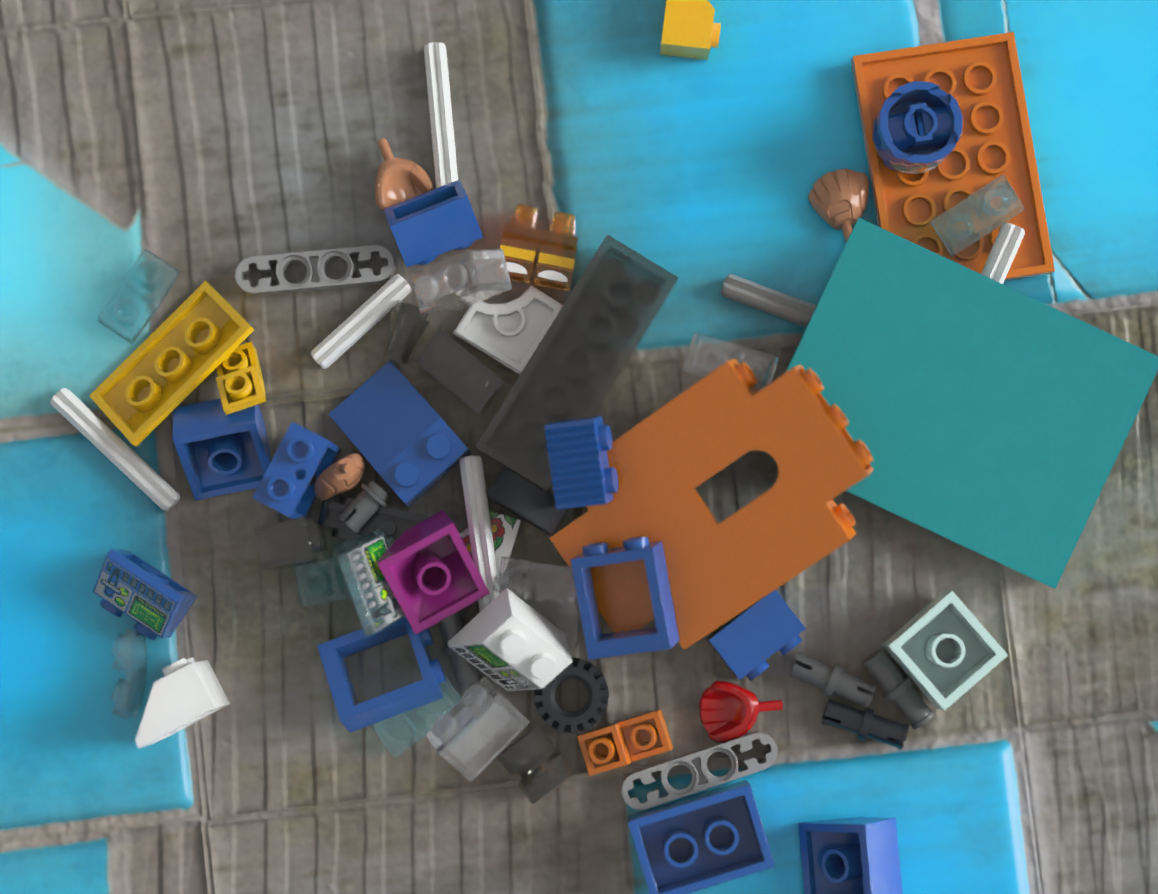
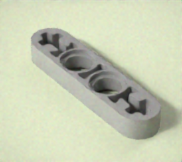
M380 245L253 256L245 258L238 264L235 271V279L239 287L252 296L369 286L388 282L395 273L396 263L391 252ZM359 255L358 262L360 264H367L373 261V255H380L382 261L388 262V266L382 267L381 274L374 275L371 268L359 269L361 277L354 278L356 268L352 256ZM333 258L345 260L348 266L345 276L337 280L328 278L325 273V266L329 260ZM292 262H301L306 266V277L300 283H290L285 279V269ZM277 263L276 275L280 283L279 285L273 286L274 280L272 277L259 279L258 286L253 287L249 280H244L245 275L251 274L252 267L257 266L261 273H273L271 264Z
M760 731L750 732L739 738L720 742L633 771L622 782V797L631 808L643 810L765 770L776 761L778 754L777 745L774 739L766 733ZM758 739L762 745H769L770 750L764 753V761L758 762L754 756L742 759L746 768L738 770V760L731 750L732 746L739 744V752L743 753L753 748L751 741ZM723 752L729 756L731 766L727 773L716 776L709 772L707 761L711 754ZM676 765L686 766L691 772L690 783L682 789L673 788L667 779L669 770ZM661 771V783L668 794L659 796V789L655 788L646 792L647 799L645 801L639 802L637 796H629L628 790L634 788L633 781L635 779H641L643 784H649L656 781L652 773Z

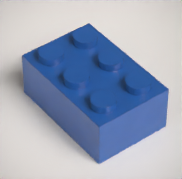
M747 780L627 816L650 894H689L775 867L754 795Z

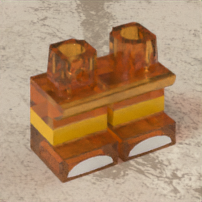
M517 204L510 223H505L503 237L493 269L495 277L531 284L537 251L540 249L534 275L535 285L571 292L578 248V237L575 236V215L554 212L551 231L535 229L538 208Z

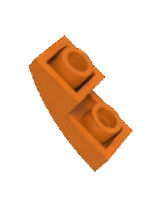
M661 709L577 736L589 776L619 768L631 762L673 749Z

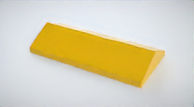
M205 280L89 397L129 442L137 447L254 329Z

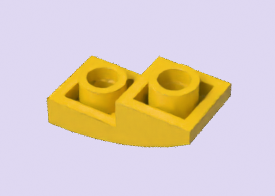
M252 341L239 345L216 368L218 374L216 382L226 415L266 402L264 381L257 351Z

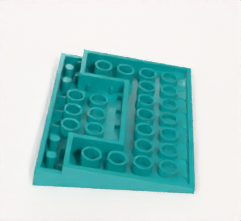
M858 217L784 374L800 364L804 370L811 368L824 386V390L820 393L829 406L835 403L846 416L849 425L845 429L854 442L860 439L871 452L874 460L870 462V465L874 470L845 491L1056 589L1158 372V356Z

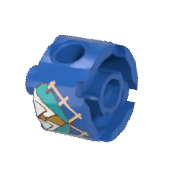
M914 81L898 87L885 100L873 123L872 140L878 155L882 158L884 165L888 169L902 173L921 174L935 169L948 157L962 134L963 115L958 102L950 93L947 94L939 89L940 86L932 82Z

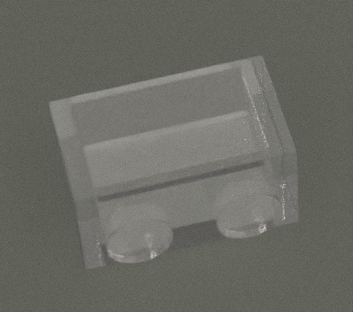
M503 249L467 250L411 274L420 314L454 312L512 289Z
M484 676L477 684L472 685L466 690L462 699L447 714L441 716L434 723L432 730L426 737L447 762L472 782L530 721L513 701Z

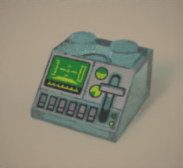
M381 529L333 545L366 637L377 633L405 616L376 562L395 542L393 536L385 538Z

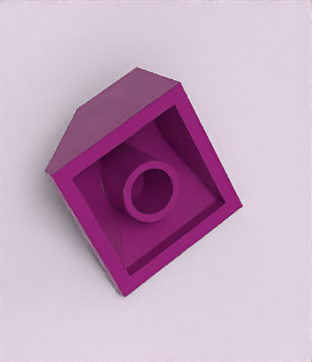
M444 510L407 529L376 561L415 634L490 594L454 523Z

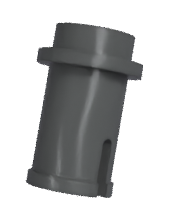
M373 480L367 485L362 483L360 485L363 488L362 491L337 515L356 534L381 506L386 508L387 504L385 501L390 497Z

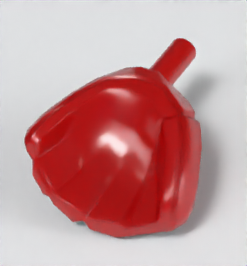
M714 681L702 693L699 702V716L709 734V738L715 742L722 743L745 735L757 721L759 712L782 710L783 703L782 700L758 702L754 693L739 685L727 681Z

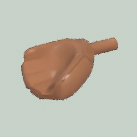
M383 138L377 141L384 162L378 168L375 182V200L380 209L384 210L435 189L433 181L419 164L404 158H394L387 140Z
M850 169L829 171L817 179L808 194V199L814 210L832 228L842 230L846 242L852 232V226L855 225L858 217L862 218L863 213L866 211L869 196L868 177L864 173Z
M361 453L349 454L326 468L315 482L314 494L317 499L324 501L337 495L343 496L355 489L363 479L366 458Z

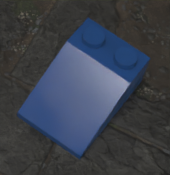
M391 361L386 363L329 413V416L373 468L409 507L457 466L460 458L471 453L467 446Z

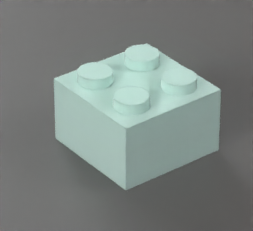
M943 591L882 644L883 648L911 678L933 706L944 711L1008 656L953 591Z

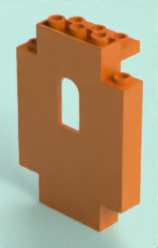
M736 359L728 360L613 441L612 450H608L607 455L609 467H615L618 475L619 488L618 492L613 493L614 500L607 504L586 506L588 509L586 513L550 537V540L571 571L570 559L583 553L582 546L607 542L608 549L624 547L623 540L640 536H648L649 543L662 541L680 639L679 644L685 650L851 540L856 534L852 528L856 525V522L846 506L842 503L837 506L833 499L868 476L874 470L870 465L874 458L860 439L854 442L845 429L849 425L846 416L835 403L829 406L820 393L824 390V386L811 368L804 370L801 364L795 366L758 392L754 386L758 383V380L750 367L745 362L739 364ZM761 450L770 454L778 466V479L774 486L721 523H718L695 488L749 451ZM644 559L590 567L598 611L613 632L640 629L655 619Z

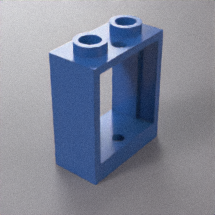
M291 422L252 498L290 518L305 521L317 498L314 494L315 484H309L312 476L315 475L318 478L326 468L335 463L342 448Z
M640 536L623 540L624 547L608 549L607 542L594 543L582 546L583 553L570 559L588 660L671 649L680 641L662 541L649 543L648 536ZM644 559L656 627L602 634L590 567Z
M404 614L387 624L386 620L385 622L383 620V624L378 622V627L373 624L317 645L340 722L349 733L444 698L440 684L446 682V677L439 659H431L427 646L433 645L434 642L429 628L415 634ZM408 634L423 680L358 704L344 658Z

